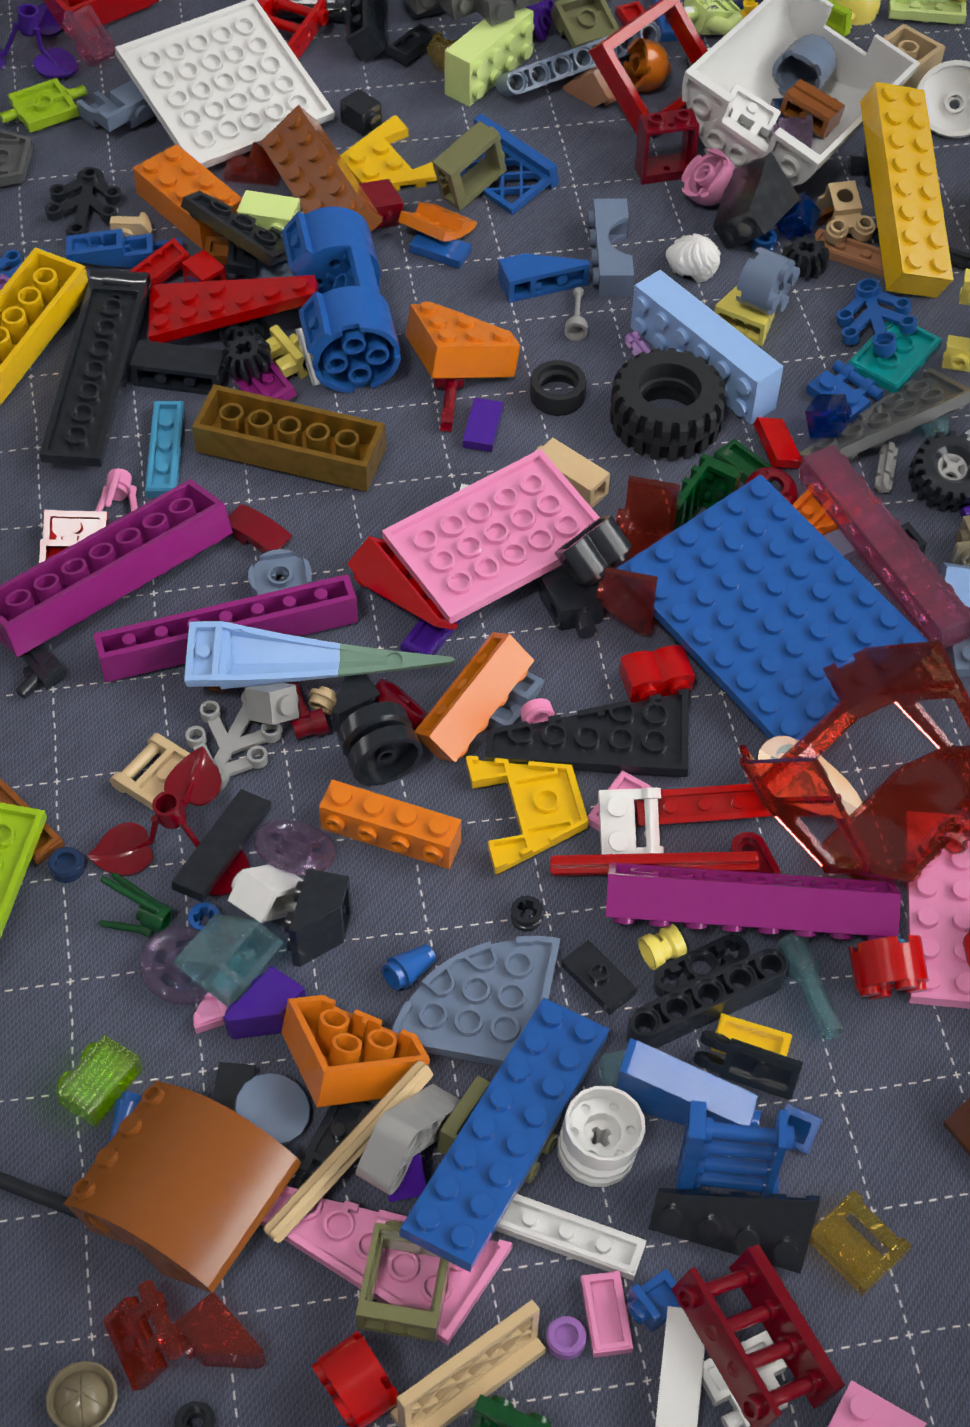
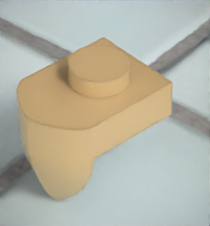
M141 212L139 217L111 216L110 219L111 230L122 228L124 237L149 234L152 230L150 219L145 212Z

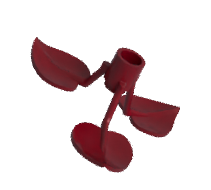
M201 746L191 752L168 775L164 784V792L159 793L152 802V808L156 815L150 818L152 826L149 837L145 828L137 823L125 822L113 827L103 836L98 845L88 853L89 859L97 867L107 873L112 874L116 872L121 876H131L145 870L153 861L154 856L149 845L155 842L158 824L167 829L181 827L196 848L198 847L200 842L187 825L184 808L188 806V803L194 806H203L210 803L217 797L222 786L220 772L209 757L206 749ZM242 850L209 894L210 896L231 894L233 890L231 885L235 876L242 869L250 868L249 861Z

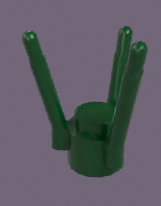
M116 872L112 873L111 877L117 882L106 876L100 878L103 884L140 905L136 913V920L140 921L141 924L134 925L101 920L99 922L101 927L139 933L148 938L152 936L153 932L162 934L166 930L173 915L172 908L157 901Z

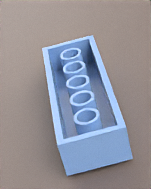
M658 270L634 285L631 328L633 331H638L655 349L660 348L661 351H666L668 348H677L676 351L678 352L686 350L692 352L693 356L697 358L701 356L706 359L708 366L713 365L724 380L727 392L725 404L750 425L755 422L757 417H763L776 409L783 365L662 270Z

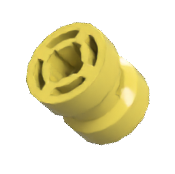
M670 923V926L661 927L655 935L648 933L638 939L641 955L652 970L658 969L666 963V960L676 959L687 954L684 938L678 928Z

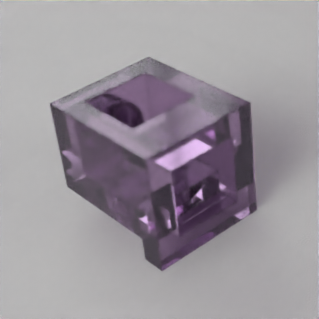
M806 114V118H779L778 125H773V134L776 130L782 128L811 149L813 138L812 114Z

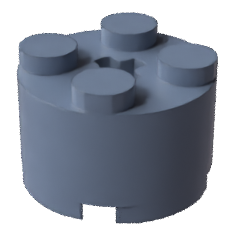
M758 247L754 252L759 254L755 259L749 258L741 272L737 290L742 292L741 297L736 296V300L768 315H772L776 311L783 312L789 301L788 291L791 284L794 285L800 274V268L795 267L794 260L763 247Z

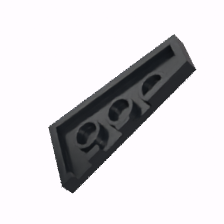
M197 191L183 197L180 207L189 212L191 217L204 222L215 233L225 236L234 242L236 247L246 250L255 256L260 263L271 267L287 259L281 231L273 227L270 230L264 229L256 225V219L247 214L232 213L233 207L202 191Z

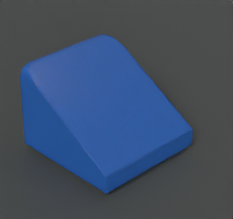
M787 1103L784 1109L788 1110L787 1125L794 1126L793 1149L809 1154L823 1117Z

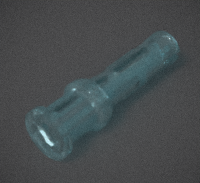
M793 933L788 934L779 940L777 947L787 958L790 965L789 975L799 982L822 1039L836 1038L838 1035L835 1031L837 1030L838 1034H842L844 1028L838 1019L820 978V962L817 958L813 957L807 944L809 937L797 936Z

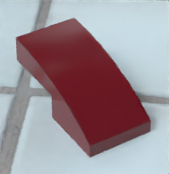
M240 504L228 516L233 532L231 535L243 545L249 541L263 554L268 551L282 549L293 536L266 515L244 504Z

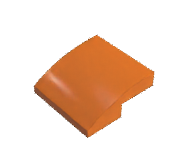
M419 202L416 212L401 211L398 220L399 223L441 241L459 239L471 232L477 225V222L428 202Z

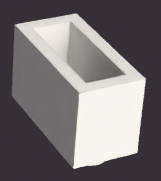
M278 863L242 869L232 881L231 887L233 890L228 901L260 923L287 917L288 912H294L297 904L294 902L296 884L298 881L303 882L304 880Z

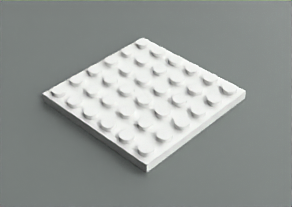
M246 0L115 47V55L174 144L179 145L205 168L262 147L260 142L297 105H300L313 116L319 124L334 119V110L257 0Z

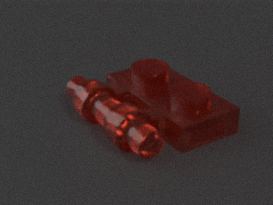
M152 1280L145 1281L138 1286L137 1289L142 1297L140 1302L137 1296L124 1297L103 1319L133 1391L146 1389L169 1367L162 1353L164 1350L170 1360L181 1357L185 1352L180 1343L181 1332L177 1324L171 1323L165 1310L167 1302L162 1292H157ZM150 1318L157 1331L155 1334L153 1333L151 1326L148 1322Z

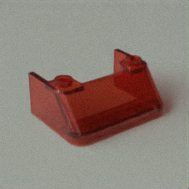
M629 475L625 508L618 509L616 522L632 545V548L626 552L627 558L623 562L612 568H605L604 580L599 582L597 599L602 600V607L636 633L651 636L655 620L653 613L658 577L616 568L674 531L680 484Z

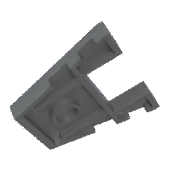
M0 130V187L25 182L33 149L32 138Z

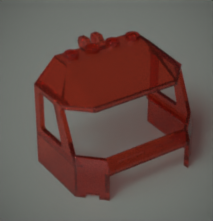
M940 640L867 647L854 653L853 657L855 660L839 668L836 662L824 667L823 670L840 703L780 759L754 760L746 745H739V750L743 756L740 758V764L762 804L821 866L824 873L909 883L920 877L921 871L932 860L941 855L943 848L951 854L963 853L968 848L967 841H970V745H953L918 702L922 700L952 698L956 701L970 728V698ZM895 703L937 749L898 767L849 816L841 802V794L836 793L818 757L858 719ZM799 817H832L835 819L838 827L820 843Z

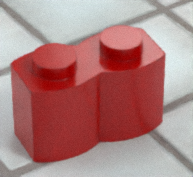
M681 645L665 646L652 652L637 651L620 658L619 674L630 702L648 700L649 696L661 694V696L677 694L678 690L689 688V692L693 690L695 674Z

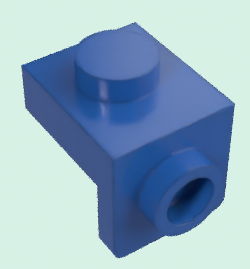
M667 1269L660 1272L641 1287L636 1283L629 1289L628 1310L634 1320L640 1325L645 1323L651 1333L666 1323L668 1306L681 1308L671 1290L677 1282Z

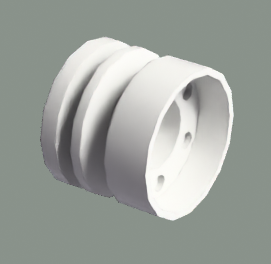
M594 1086L583 1090L570 1102L557 1141L558 1158L564 1170L573 1179L590 1187H607L620 1182L631 1171L645 1134V1117L638 1103L626 1092L612 1086Z

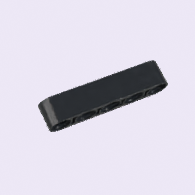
M764 949L637 1007L629 1016L626 1033L627 1043H629L631 1038L656 1049L719 1020L721 1013L729 1015L778 992L784 983L788 968L786 956L777 949ZM763 969H771L776 973L769 974L765 972ZM740 983L746 988H736L732 984ZM703 997L710 998V999H712L714 1002H713V1003H706V1002L702 1001L700 998H703ZM678 1012L683 1017L675 1018L670 1016L668 1013ZM641 1026L647 1027L651 1032L643 1033L636 1028Z

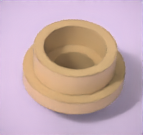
M320 686L319 689L312 688L309 692L310 700L308 704L315 710L322 708L325 715H332L337 701V693L324 686Z

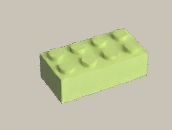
M526 7L514 11L515 18L493 26L483 19L445 50V95L470 107L491 88L496 86L500 75L516 69L525 60H528L533 53L534 11Z

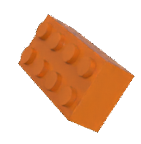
M177 144L133 167L136 193L202 250L205 249L206 236L223 235L215 233L210 226L194 219L189 212L181 208L183 197L197 191H202L233 207L232 213L237 214L242 197Z

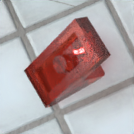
M253 142L249 157L235 156L228 159L224 171L225 182L278 186L281 178L264 148L256 142Z

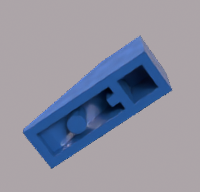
M527 253L498 259V282L508 303L589 285L590 263L588 260Z

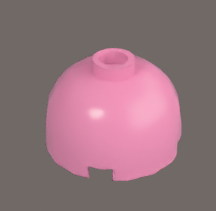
M711 148L707 150L709 154L703 157L698 154L687 165L681 180L685 183L682 191L695 203L704 206H714L721 203L725 188L728 186L735 168L732 161L719 149Z

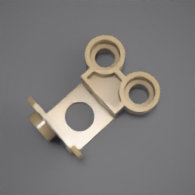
M855 180L828 183L825 193L818 197L815 209L819 212L825 208L834 207L832 219L828 222L824 232L825 239L831 244L838 245L845 241L847 234L851 233L858 241L870 240L875 230V223L871 217L867 215L861 216L862 204Z

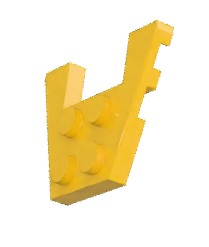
M397 115L389 118L341 154V157L358 183L390 179L396 191H400V186L414 184L416 188L426 187V182L437 181L432 162L411 169L390 145L393 142L408 137V127Z
M466 756V767L472 789L507 783L521 835L488 841V851L494 874L502 873L588 828V817L572 765L529 761L528 765L509 763L508 759L495 758V762L479 760V756Z

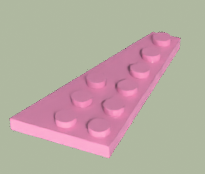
M286 1186L260 1225L264 1227L298 1189ZM321 1198L284 1240L361 1289L375 1222L385 1224L386 1221L392 1220L404 1223L407 1216L384 1210L376 1212L360 1208L359 1204L348 1201L340 1203ZM500 1239L498 1242L489 1240L471 1272L451 1263L437 1336L439 1341L447 1346L449 1345L512 1250V1242ZM384 1248L374 1298L385 1304L430 1311L440 1257Z

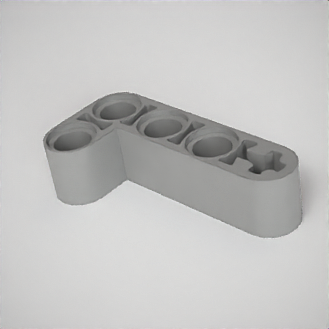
M431 1084L387 1110L380 1117L372 1131L358 1163L356 1176L386 1194L392 1195L401 1184L413 1156L439 1139L440 1129L461 1099L437 1085Z

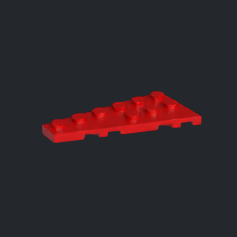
M315 275L151 284L148 338L153 342L165 343L301 307L315 291L319 292L318 282Z

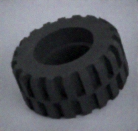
M660 348L652 349L647 354L644 351L637 354L634 360L630 358L617 371L612 384L610 423L613 425V431L617 437L621 438V441L628 448L632 446L636 453L642 456L644 453L648 454L651 459L659 460V457L667 458V461H675L677 457L686 459L692 457L694 452L699 454L707 449L708 445L713 444L718 437V433L721 432L727 393L724 380L713 365L708 366L706 359L701 356L697 358L693 356L692 352L686 350L678 352L676 351L677 348H668L666 351H661ZM657 399H670L683 403L686 407L664 409L654 406L649 402Z

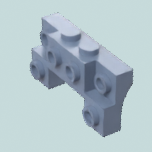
M133 80L110 91V100L99 91L94 92L95 103L87 105L81 99L76 101L79 116L94 128L101 125L109 132L123 124H127L133 129L156 116Z

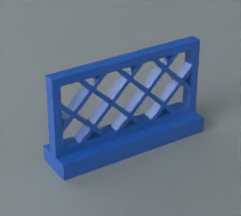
M482 113L474 118V125L481 121L488 127H494L499 132L502 151L505 154V165H516L520 168V172L503 173L495 180L501 181V187H487L481 193L509 214L514 215L546 187L552 190L559 184L557 164ZM475 160L460 173L461 177L467 173V169L474 167L480 160ZM524 179H536L539 181L535 185L524 186ZM506 180H520V186L504 187V182ZM520 194V197L512 204L504 199V195Z

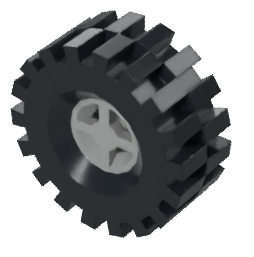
M949 430L946 436L943 431L937 432L934 437L930 435L924 443L922 442L909 466L911 469L908 472V479H913L910 486L912 490L918 488L917 498L921 500L925 497L928 500L925 505L930 508L933 504L939 505L937 511L944 512L947 507H950L951 513L957 512L960 506L961 508L970 506V441L966 440L968 434L962 432L960 437L956 436V431Z

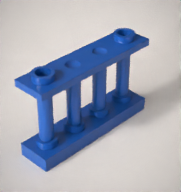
M691 1100L677 1162L675 1189L700 1190V1186L760 1192V1196H770V1193L778 1194V1174L786 1150L792 1151L794 1144V1126L787 1125L788 1110H779L775 1127L768 1128L713 1122V1117H706L707 1102Z

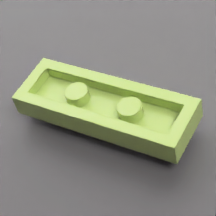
M889 0V19L947 24H965L966 0L963 2L953 0Z

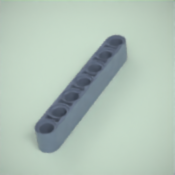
M651 22L624 41L625 49L621 44L614 48L616 56L620 58L629 55L630 53H627L628 47L637 37L643 38V30L647 35V39L658 42L661 36L658 25ZM609 36L503 73L497 79V90L502 96L511 97L593 68L596 64L588 51ZM577 54L581 57V65L577 61ZM555 61L559 65V73L554 68ZM532 70H535L537 73V81L532 77ZM510 77L515 82L514 90L509 85Z

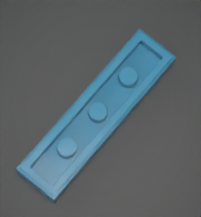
M154 401L145 484L146 498H157L178 486L185 411L184 401Z

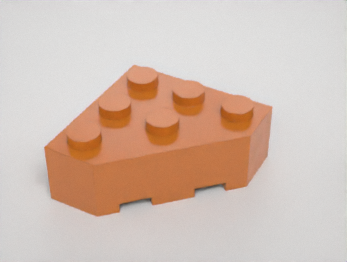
M433 302L410 304L405 336L431 378L515 377L521 345L511 331Z
M324 995L289 998L287 1001L281 1033L316 1107L382 1099L416 1061H421L429 1067L430 1058L418 1036L404 1029H402L400 1034L382 1026L383 1020L357 1009L353 1014L335 1007L336 1000Z

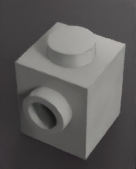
M276 683L245 687L248 720L275 725L299 718V698L296 685Z

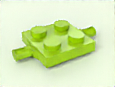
M57 78L10 93L8 98L13 109L0 112V120L5 124L6 122L18 119L24 123L30 133L60 122H66L79 116L78 107L73 100L87 96L86 88L82 84L81 86L68 89L61 85Z

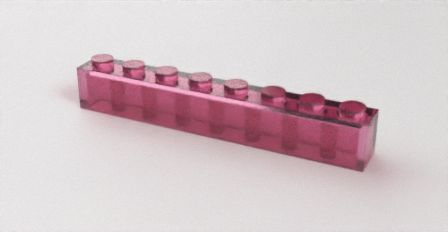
M835 445L804 456L802 458L799 479L924 637L934 646L936 652L969 639L970 608L965 606L956 595L952 585L942 578L934 563L929 561L920 551L916 541L907 535L901 527L899 520L889 513L881 498L876 496L867 486L863 476L854 470L848 458L841 454Z

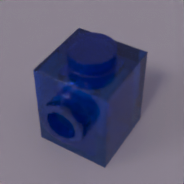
M805 191L798 194L800 200L776 223L779 231L789 241H791L793 236L801 238L803 234L807 235L813 232L821 212Z
M817 394L805 410L810 438H838L852 418V410L847 404L846 394Z

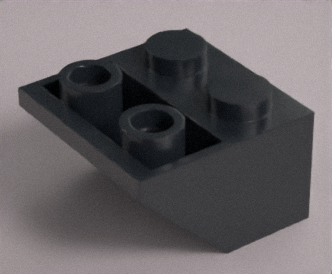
M307 868L304 881L297 882L294 892V902L297 904L294 912H288L284 928L285 933L289 934L287 951L292 953L293 966L301 967L344 943L352 915L349 876Z

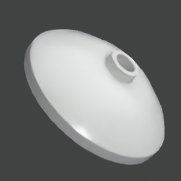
M951 60L940 63L924 75L917 88L925 90L930 129L933 133L946 138L967 137L970 135V62ZM955 103L959 106V108L952 109L950 108V105Z

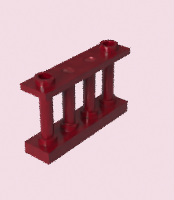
M759 1244L747 1248L729 1267L732 1273L704 1282L696 1267L689 1269L671 1288L679 1306L685 1312L751 1427L770 1426L782 1415L778 1406L803 1395H806L813 1409L821 1407L846 1386ZM741 1287L753 1308L725 1318L713 1297ZM762 1322L774 1344L747 1354L735 1333ZM783 1358L796 1380L768 1391L756 1369Z

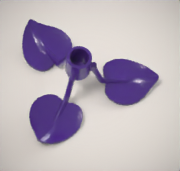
M25 3L18 6V21L13 22V29L5 49L2 51L0 47V70L6 66L4 57L8 55L17 30H19L24 36H36L39 51L42 55L36 56L33 64L34 69L40 75L47 78H64L76 74L78 65L71 53L59 47L51 48L48 51L43 47L41 36H55L63 30L46 4L42 3L35 6Z

